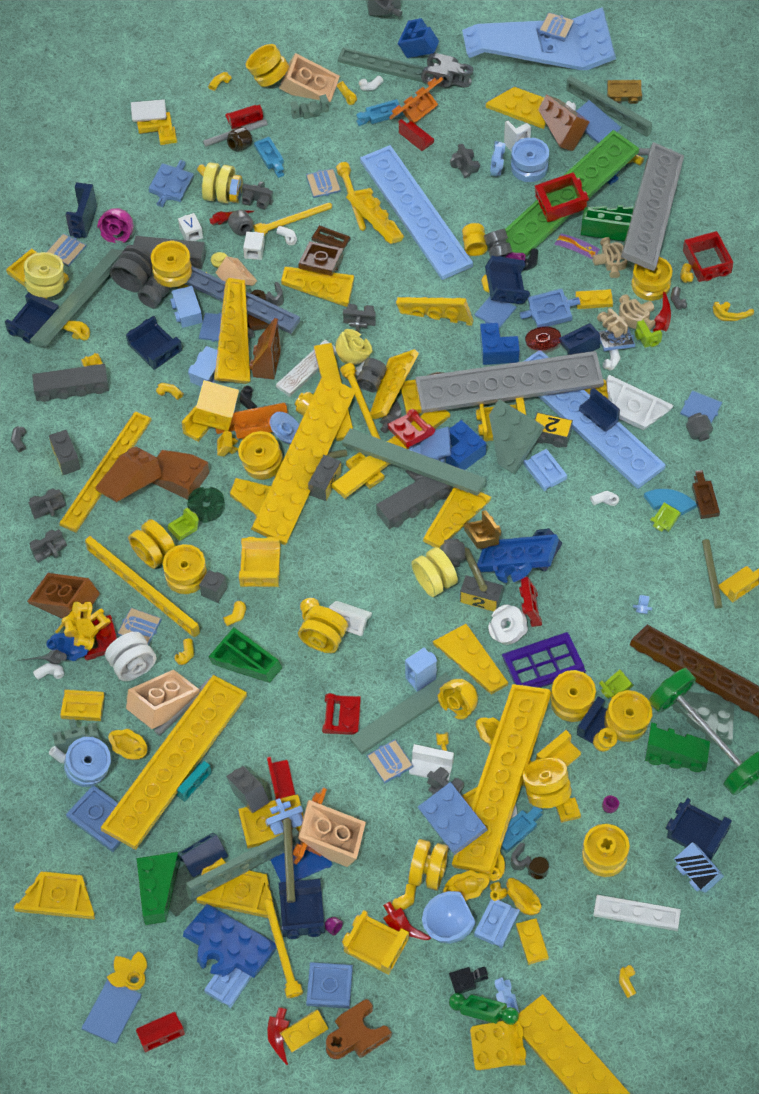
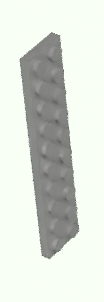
M654 142L649 150L621 254L622 258L652 271L657 266L684 155Z
M596 351L421 376L415 379L422 413L475 406L482 403H495L498 400L509 401L522 397L529 398L603 387L604 385Z

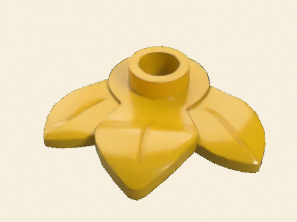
M138 951L131 960L116 956L114 959L115 972L107 976L108 981L118 988L127 987L133 991L141 989L145 984L144 972L147 968V961L144 955ZM136 977L139 980L137 983H132L131 979Z

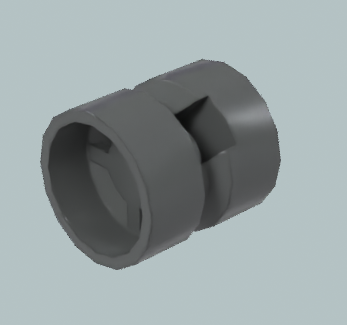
M505 228L484 235L486 245L490 246L488 249L490 257L492 255L503 257L513 252L510 243L506 242L508 236Z
M152 275L137 295L144 305L154 309L162 301V297L164 298L170 291V287L159 284L155 280L154 275Z
M367 358L362 366V371H360L356 379L359 387L372 393L376 392L387 371V367L377 359Z

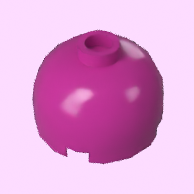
M111 208L100 217L97 227L101 231L100 235L106 241L116 243L115 240L124 243L131 236L134 225L132 217L128 212L120 208ZM121 231H123V236L119 238H115L113 236L118 235Z

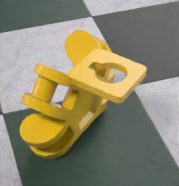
M74 602L72 611L67 617L62 618V623L55 632L58 633L65 626V636L74 637L75 646L83 645L86 650L90 651L94 644V636L99 630L106 627L111 620L105 617L102 608L91 615V602H85L84 604ZM95 619H98L100 622L97 626H94L92 623Z

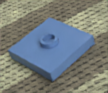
M310 962L306 1005L350 1009L353 965Z

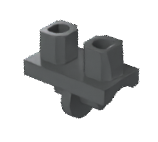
M459 144L458 151L452 154L450 159L451 167L460 169L464 178L470 177L471 173L478 172L480 168L478 161H472L474 157L473 150L466 149L464 144Z
M260 181L258 185L243 183V204L250 205L252 200L257 201V207L264 210L269 204H273V191L265 187V182Z
M348 304L347 308L343 309V323L356 327L357 332H360L361 327L367 328V325L375 326L376 312H374V306L366 305L364 306V311L358 310L357 305Z
M54 488L47 490L44 496L31 497L29 499L30 502H28L34 519L50 514L52 517L55 515L54 511L66 506L60 489L55 490Z
M51 529L46 532L45 538L40 541L34 539L29 543L32 554L38 563L51 555L54 558L58 557L57 551L67 546L59 529L56 531Z
M439 767L435 772L430 771L427 774V783L431 785L428 791L432 795L448 784L445 780L449 777V773L442 767ZM455 778L451 783L461 793L464 788V782Z

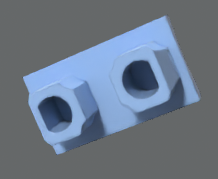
M276 799L277 806L270 808L272 814L276 812L280 814L270 817L265 821L266 826H270L273 834L276 836L283 833L282 821L285 819L291 820L292 828L301 826L303 821L301 813L303 810L301 806L285 811L284 809L291 807L290 802L282 803L280 799Z

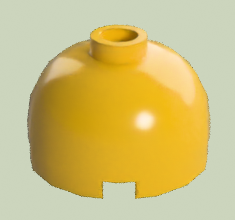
M452 679L439 689L438 700L441 707L445 711L449 708L457 714L455 716L456 719L463 720L475 710L478 703V695L474 686L466 680Z

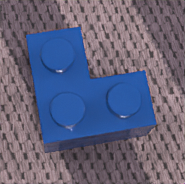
M422 18L409 20L398 41L399 47L407 58L434 53L439 43L431 27H427Z
M498 323L480 324L483 365L519 362L518 336L500 337Z
M462 420L449 428L450 445L452 448L451 455L446 456V464L466 470L486 455V442Z

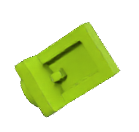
M644 320L637 321L636 330L634 331L637 340H641L644 348L649 346L655 347L661 343V330L651 333Z
M664 502L655 517H651L650 520L654 523L653 527L657 530L669 532L681 512Z
M185 508L181 517L168 524V530L181 541L197 531L198 516L188 508Z
M620 669L606 682L602 680L599 682L602 686L601 692L608 699L615 696L618 692L629 690L634 686Z

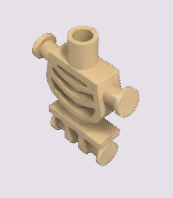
M605 237L600 241L602 254L593 255L594 266L605 264L607 271H611L609 276L611 278H618L620 276L619 271L624 270L628 262L626 259L620 262V260L624 259L621 257L624 246L619 242L610 243V238Z
M625 294L619 299L621 303L619 316L609 308L607 313L601 312L597 320L602 321V325L609 332H613L615 338L620 337L622 334H627L628 327L636 329L637 321L644 320L649 330H651L655 325V321L649 319L650 312L654 311L653 303L648 301L640 304L636 299L629 300L630 297Z

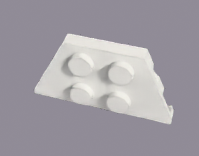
M611 375L606 380L608 400L620 409L619 419L637 428L645 430L673 407L672 404Z

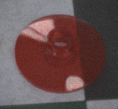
M537 327L526 334L525 342L528 347L534 350H548L560 343L561 333L553 327Z

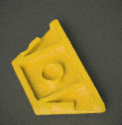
M513 87L486 103V108L545 129V120L538 110L544 97Z
M41 871L36 877L34 884L30 885L25 891V896L22 900L14 905L15 912L95 920V914L82 875Z
M247 871L197 897L196 901L199 904H209L213 907L268 918L264 901L266 899L272 900L267 874Z

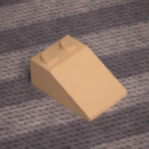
M295 53L288 63V71L283 76L279 89L294 96L320 100L319 96L326 94L328 101L331 102L340 76Z
M171 670L128 689L126 709L148 727L154 729L167 723L199 693L200 689L175 670Z
M309 800L298 839L328 860L348 867L357 859L366 822Z

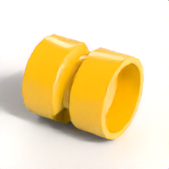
M479 223L466 225L462 229L465 252L469 256L483 255L487 251L483 225Z

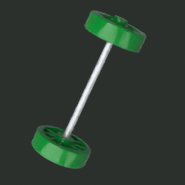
M683 668L661 683L649 698V703L657 712H663L677 701L680 702L737 766L723 784L732 795H737L746 787L754 785L759 780V751L743 763L683 698L696 682L694 675L687 668Z

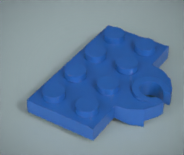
M554 534L500 539L498 545L482 549L477 566L480 572L494 571L497 579L501 582L507 583L509 575H511L512 581L516 582L528 575L532 568L551 566L559 541L558 536Z
M206 904L183 931V937L199 946L197 962H199L202 969L206 967L209 959H215L218 963L212 965L210 973L222 975V977L238 968L255 978L277 949L273 941L209 904Z

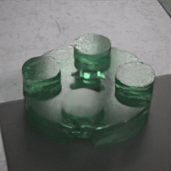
M199 487L188 496L187 506L191 512L196 513L199 521L208 523L219 518L224 512V496L217 488ZM210 502L209 506L204 507L202 503Z

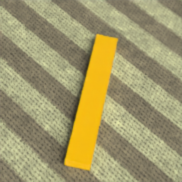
M447 410L423 413L420 417L436 429L450 418V413ZM414 421L411 423L419 432L422 431ZM395 436L387 441L406 448ZM367 456L332 483V488L346 499L390 463Z
M136 411L133 413L60 521L61 527L75 533L78 531L102 495L96 491L95 487L120 455L136 445L152 421L151 417Z
M91 536L85 539L87 550L191 636L196 637L200 634L198 623Z

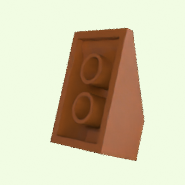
M278 318L272 320L259 337L257 345H254V360L251 359L250 370H252L253 377L275 379L281 353Z
M137 446L132 447L120 455L95 489L111 500L118 502L162 477L158 459Z
M161 450L157 459L162 477L152 483L190 501L209 475L208 462L192 454Z
M47 573L27 602L62 619L67 617L72 611L74 602H80L81 604L91 602L93 605L100 593L89 578Z

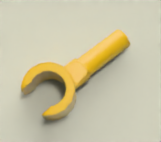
M445 732V734L436 733L437 745H441L443 751H447L446 745L449 744L448 732Z

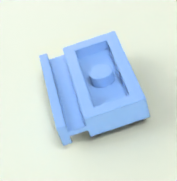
M547 449L533 455L529 460H524L523 465L543 491L567 480V474Z
M491 899L474 932V936L492 945L495 944L502 949L520 910L512 908L511 905L500 900L493 901Z
M235 968L224 977L222 975H214L204 991L209 996L231 1008L252 977Z

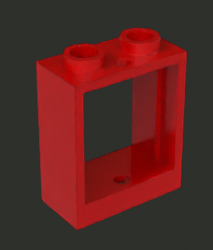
M574 172L534 186L535 197L547 222L577 213L587 207V201H589L587 192H583L581 180L576 178ZM573 185L578 198L552 207L546 194Z
M717 231L684 240L683 252L692 266L698 282L709 281L713 278L727 276L732 273L734 262ZM714 248L721 264L702 269L694 253Z

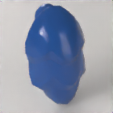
M56 633L46 642L49 649L65 653L66 659L70 661H76L89 652L83 645L75 646L74 637H66L64 633Z

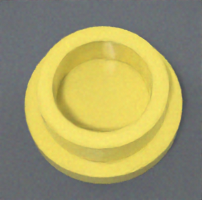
M222 252L213 254L211 264L219 268L227 255Z

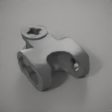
M431 53L427 59V66L421 73V79L423 82L428 83L434 78L438 80L442 77L444 80L436 86L449 87L453 84L460 87H469L472 83L470 75L473 74V67L468 64L459 63L455 57ZM429 73V74H432V75H434V76H433V77H428L426 74Z

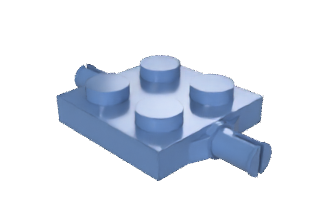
M180 160L177 167L161 164L149 186V193L160 197L157 206L163 207L166 200L182 201L194 178L193 173L183 170L186 165L185 161L182 162Z
M562 289L528 297L530 310L519 312L520 318L522 320L532 317L537 329L572 320L570 307L580 305V299L577 297L568 300Z

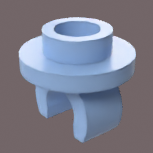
M639 596L638 605H633V608H636V612L647 614L648 610L652 611L651 607H647L649 596Z

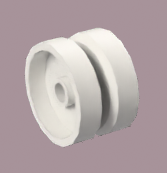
M130 632L120 636L109 645L105 652L106 660L113 667L117 677L122 681H131L145 674L153 667L157 659L156 654L148 646L144 636L139 632Z

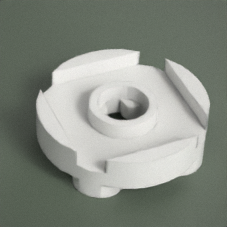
M503 605L493 612V619L491 623L489 622L488 626L492 638L504 645L517 642L528 631L527 619L523 611L510 605ZM507 621L511 622L509 628H504L507 625Z

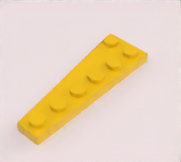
M228 278L225 281L214 380L242 384L250 382L245 280Z

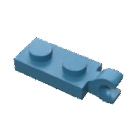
M396 99L367 107L366 112L356 114L358 118L356 122L358 126H361L368 121L374 124L388 120L393 114L392 110L400 104ZM403 112L399 113L394 118L403 116Z
M267 137L254 142V147L268 169L273 168L278 178L284 176L282 172L284 170L282 166L284 160L271 138Z
M533 807L527 814L522 810L509 821L501 846L506 853L512 850L537 827L535 821L543 815L541 808Z

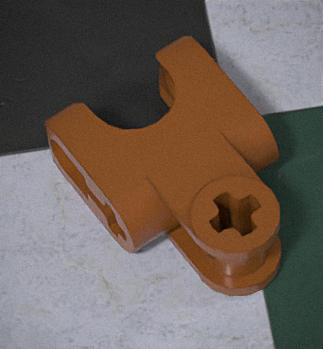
M365 999L335 1020L339 1029L330 1033L326 1039V1053L330 1058L341 1059L352 1051H355L358 1057L362 1058L390 1040L393 1033L387 1026L383 1025L377 1029H369L364 1025L363 1019L373 1011V1005L370 1000ZM335 1043L336 1045H340V1048H338L337 1046L333 1047V1044Z

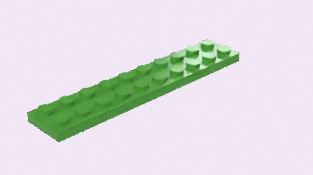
M612 130L564 175L574 172L576 178L581 180L583 192L586 191L588 198H590L639 153V148L615 130ZM573 185L546 194L552 207L578 198ZM536 200L506 228L508 236L506 242L510 243L513 252L524 253L525 256H528L531 249H535L571 215L547 222Z

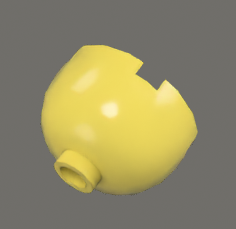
M345 329L339 335L335 349L343 363L357 365L364 362L373 350L369 341L360 338L361 334L352 329Z

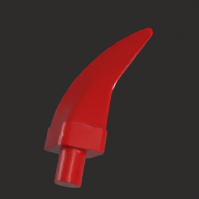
M245 210V212L247 213L254 212L251 210ZM234 211L217 212L209 221L212 225L216 223L220 225L226 222Z
M663 291L662 309L654 319L655 327L653 332L659 330L666 332L669 328L671 308L665 291Z
M391 902L383 905L388 913L383 919L390 928L398 932L403 929L409 932L410 937L430 940L431 937L411 926L401 907L395 910Z
M278 1007L276 1017H269L267 1036L270 1045L277 1055L288 1065L283 1046L284 1040L280 1035V1032L287 1029L289 1021L284 1020L287 1009Z

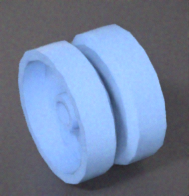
M524 138L517 141L512 147L511 171L518 180L524 182H535L545 177L548 172L549 148L547 144L537 138Z
M82 737L75 740L69 746L64 760V771L67 778L81 787H91L100 783L105 778L111 763L108 747L101 740L94 737Z

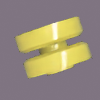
M210 162L207 164L202 182V197L204 200L214 201L217 198L219 203H230L231 180L233 175H236L234 166L223 165L221 168L218 163Z
M45 252L29 256L24 263L25 287L27 291L38 297H50L60 293L64 288V264L62 259L57 255Z
M438 547L429 550L426 553V557L421 555L412 561V569L417 581L431 597L442 593L443 587L448 589L458 583L457 574L451 561Z

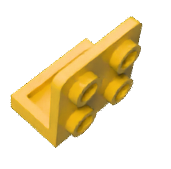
M499 1021L497 1024L488 1023L471 1027L470 1033L476 1070L526 1065V1051L523 1047L522 1039L523 1028L520 1021L513 1025Z

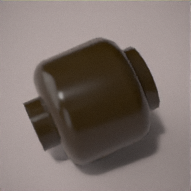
M238 127L228 133L227 144L232 150L241 152L251 146L252 134L246 128Z

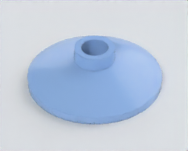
M276 412L270 418V426L274 434L283 442L291 444L299 427L298 422L284 412Z

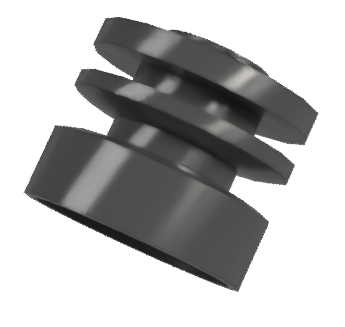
M128 245L110 269V275L114 282L123 289L134 293L139 292L153 273L151 254L139 246Z

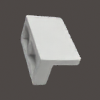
M165 100L131 102L133 122L166 119Z
M509 121L505 122L504 143L512 152V147L517 141L530 138L531 127L528 123L515 128Z
M335 601L329 606L330 609L339 613L347 621V632L359 636L363 635L366 622L372 615L371 612L339 601Z
M414 744L411 762L413 768L409 770V774L428 778L427 774L430 771L435 772L439 767H442L449 773V777L445 780L448 782L454 762V753Z

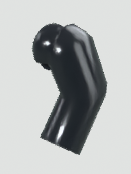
M537 249L530 250L529 258L524 261L525 267L523 270L528 271L537 265L539 252Z
M248 385L244 386L241 390L239 401L247 409L257 408V405L251 401L253 389Z

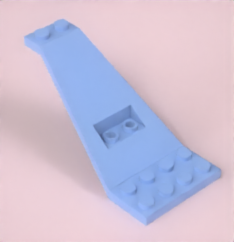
M603 7L573 18L574 23L565 41L539 33L544 21L484 23L462 30L469 58L486 52L576 70H589L616 59Z

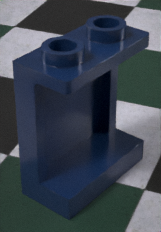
M76 182L74 188L78 209L77 212H66L65 216L70 236L87 238L97 209V202L93 184Z
M493 255L490 257L485 265L491 300L515 304L525 303L530 292L524 290L521 272L525 267L524 260Z
M28 292L25 295L27 303L12 321L9 319L5 321L7 332L12 336L21 337L26 343L31 342L30 339L59 308V305Z
M155 316L144 320L142 324L131 329L126 334L127 344L153 370H156L182 351L181 340L177 337L172 338L157 324Z
M687 798L684 803H679L675 811L677 814L675 819L671 818L666 826V830H668L667 838L684 847L693 842L712 860L728 833L732 820L724 817L721 821L691 805V799Z
M321 880L294 881L295 902L293 903L287 902L286 882L278 883L283 937L298 939L303 935L319 937L321 934H324Z

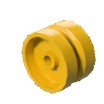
M267 44L255 50L245 64L250 74L254 75L258 85L262 87L270 86L279 81L289 68L288 62L274 44Z
M166 241L158 244L152 250L151 263L153 274L159 284L166 287H178L190 279L192 274L190 254L184 244L177 241Z
M660 256L654 271L635 263L631 284L633 292L644 300L655 301L662 299L663 291H665L666 295L670 291L673 272L671 264Z
M259 431L249 434L241 441L238 448L239 457L244 469L254 479L264 480L275 476L284 459L278 441L269 432Z
M152 519L146 521L141 526V530H135L128 537L129 543L137 556L153 569L162 564L166 553L175 547L172 538L166 530Z
M182 544L173 547L164 556L163 569L165 579L171 590L179 594H191L200 589L199 584L206 575L207 569L204 555L199 548L193 545Z
M313 606L310 607L305 621L298 631V636L310 648L324 653H334L341 643V638H343L348 628V623L343 616L330 608Z
M577 670L565 671L559 674L554 680L551 689V708L555 715L564 721H582L595 702V683L590 676Z
M625 690L618 692L612 697L604 716V725L606 728L615 731L617 740L621 742L638 740L645 734L652 718L651 704L643 694L636 691Z
M542 758L527 765L522 777L530 804L538 808H553L565 803L570 798L572 789L567 767L563 761L556 758Z
M600 824L591 828L585 835L582 851L583 863L587 869L601 877H610L620 873L626 866L630 848L627 835L623 830L611 824Z
M419 839L413 854L408 883L420 886L426 875L425 884L427 889L438 891L446 870L448 845L437 843L431 854L430 841Z

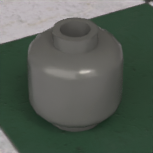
M236 210L229 216L228 225L235 234L243 236L246 235V232L252 230L253 220L244 210Z
M696 413L688 418L686 428L691 439H699L702 442L710 438L709 434L713 432V426L707 415Z
M447 539L440 546V549L447 555L454 568L460 567V563L466 560L465 545L459 539Z

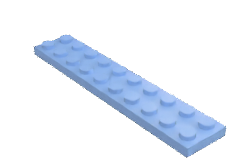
M391 145L360 157L361 164L441 280L473 267L470 257Z
M539 350L524 361L549 357ZM585 390L538 396L559 417L573 420L572 429L637 489L665 469L666 465L620 422L605 432L579 411V406L590 398V395Z

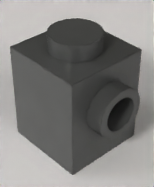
M208 570L199 584L201 596L218 603L227 590L226 577L220 572Z

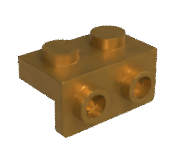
M608 80L607 97L619 104L622 101L636 104L642 100L641 80Z
M486 510L482 511V520L464 524V531L477 549H484L488 546L499 544V537L501 536L500 526L496 525L493 517Z

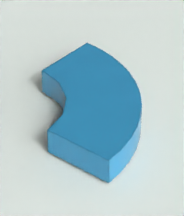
M655 489L644 493V498L653 510L660 509L665 502L681 512V516L697 507V504L690 497L675 490Z

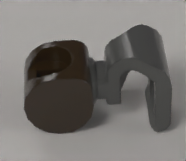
M278 282L274 283L277 297H274L270 291L265 294L264 291L259 289L250 293L279 307L284 303L283 291Z
M520 843L511 855L510 865L512 869L521 871L526 867L529 876L537 880L544 879L548 874V861L543 857H536L531 860V857L528 855L524 860L518 861L517 858L524 852L525 847L524 843Z

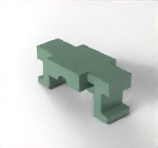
M326 94L319 96L320 104L318 105L316 100L310 101L309 104H300L299 109L297 101L290 102L293 119L301 117L304 119L320 116V113L329 111L327 105L329 101Z
M75 719L69 720L71 729L64 731L66 740H62L61 732L52 733L54 745L62 752H67L69 746L75 740L82 737H94L100 740L96 723L88 724L90 734H86L84 726L77 728Z

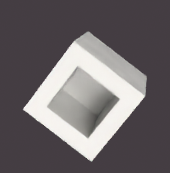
M194 213L178 218L179 229L185 240L196 241L203 238L202 228Z
M246 232L243 247L245 259L262 260L265 246L264 233Z

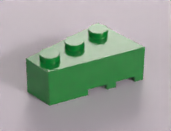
M617 205V208H607V206L585 207L582 217L581 235L599 238L609 237L613 240L625 241L634 206L623 207V205Z
M235 627L231 629L208 656L211 663L215 666L268 683L282 669L276 657Z
M651 722L645 761L652 765H669L674 769L682 767L688 768L693 772L706 771L710 741L686 734L684 737L675 734L674 729L668 728V731L657 728V724Z
M178 852L136 858L142 915L145 925L167 921L180 864Z

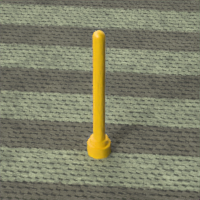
M341 162L336 166L338 175L343 178L349 193L354 191L349 176L351 169L349 163ZM352 206L359 229L364 231L366 225L363 216Z
M326 203L268 224L257 223L253 225L254 232L264 233L265 236L268 231L279 226L330 210L332 204Z
M353 363L345 364L340 368L342 376L348 379L351 388L356 390L354 395L371 436L381 439L356 381L355 366Z
M266 899L264 901L265 909L287 982L284 990L286 997L290 999L302 995L303 991L301 984L295 981L273 902L270 899Z

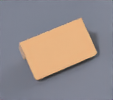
M226 256L216 271L218 277L223 281H226L228 278L245 280V285L250 286L255 285L257 282L255 277L238 258Z

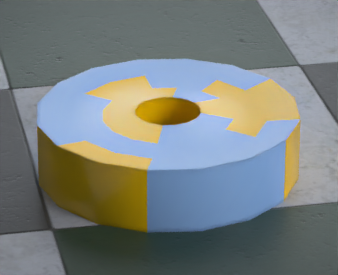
M234 174L232 177L229 193L230 202L238 203L240 200L243 185L241 175Z

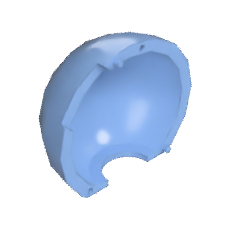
M447 891L438 894L428 902L423 911L422 922L425 931L431 938L440 943L452 944L462 941L471 933L475 925V920L460 892Z

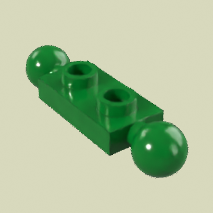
M455 993L449 998V1006L455 1011H460L465 1016L495 1024L502 1018L503 1022L508 1025L515 1024L519 1019L518 1011L513 1007H507V1004L472 994L465 999L460 993Z

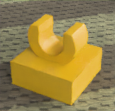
M169 125L168 128L160 126V129H158L160 145L177 143L175 127H172V125Z
M98 353L81 359L84 367L103 364Z
M225 430L217 439L218 456H225L228 452L231 454L237 452L238 448L232 445H235L238 440L232 438V432Z
M575 797L569 798L565 803L556 806L561 823L581 818Z

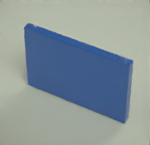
M305 849L304 855L298 864L293 863L294 881H299L333 865L324 856H319ZM282 853L270 861L280 882H286L285 854Z

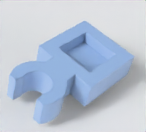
M502 977L495 980V987L499 992L496 994L497 1001L506 1003L507 1007H513L519 1013L515 994H511L512 986L510 980L504 981Z

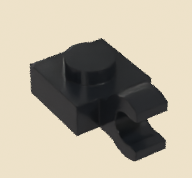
M467 967L449 973L454 992L460 994L475 990L476 982L488 979L486 967L478 968L474 972H471L470 968Z

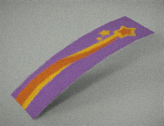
M560 234L554 244L576 251L592 260L593 255H597L600 250L583 240L565 234Z

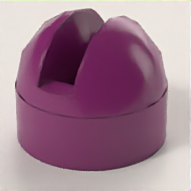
M608 795L602 802V809L606 813L612 814L617 811L620 802L615 796Z
M336 917L328 918L325 921V929L333 936L343 927V922Z

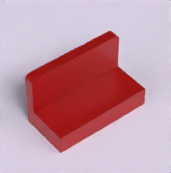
M259 104L227 113L225 117L231 129H236L263 120V111Z
M402 119L398 121L399 134L419 150L423 151L434 143V138L412 121L408 123Z
M267 757L275 800L295 795L288 760L272 763L271 757Z
M175 1012L136 1029L145 1053L185 1035L183 1026Z

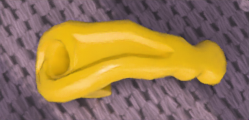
M719 302L713 303V313L722 321H738L754 314V309L741 313L728 312L730 308L729 302H724L721 305Z
M68 321L62 328L73 332V339L78 340L80 338L84 341L90 337L89 327L81 321Z

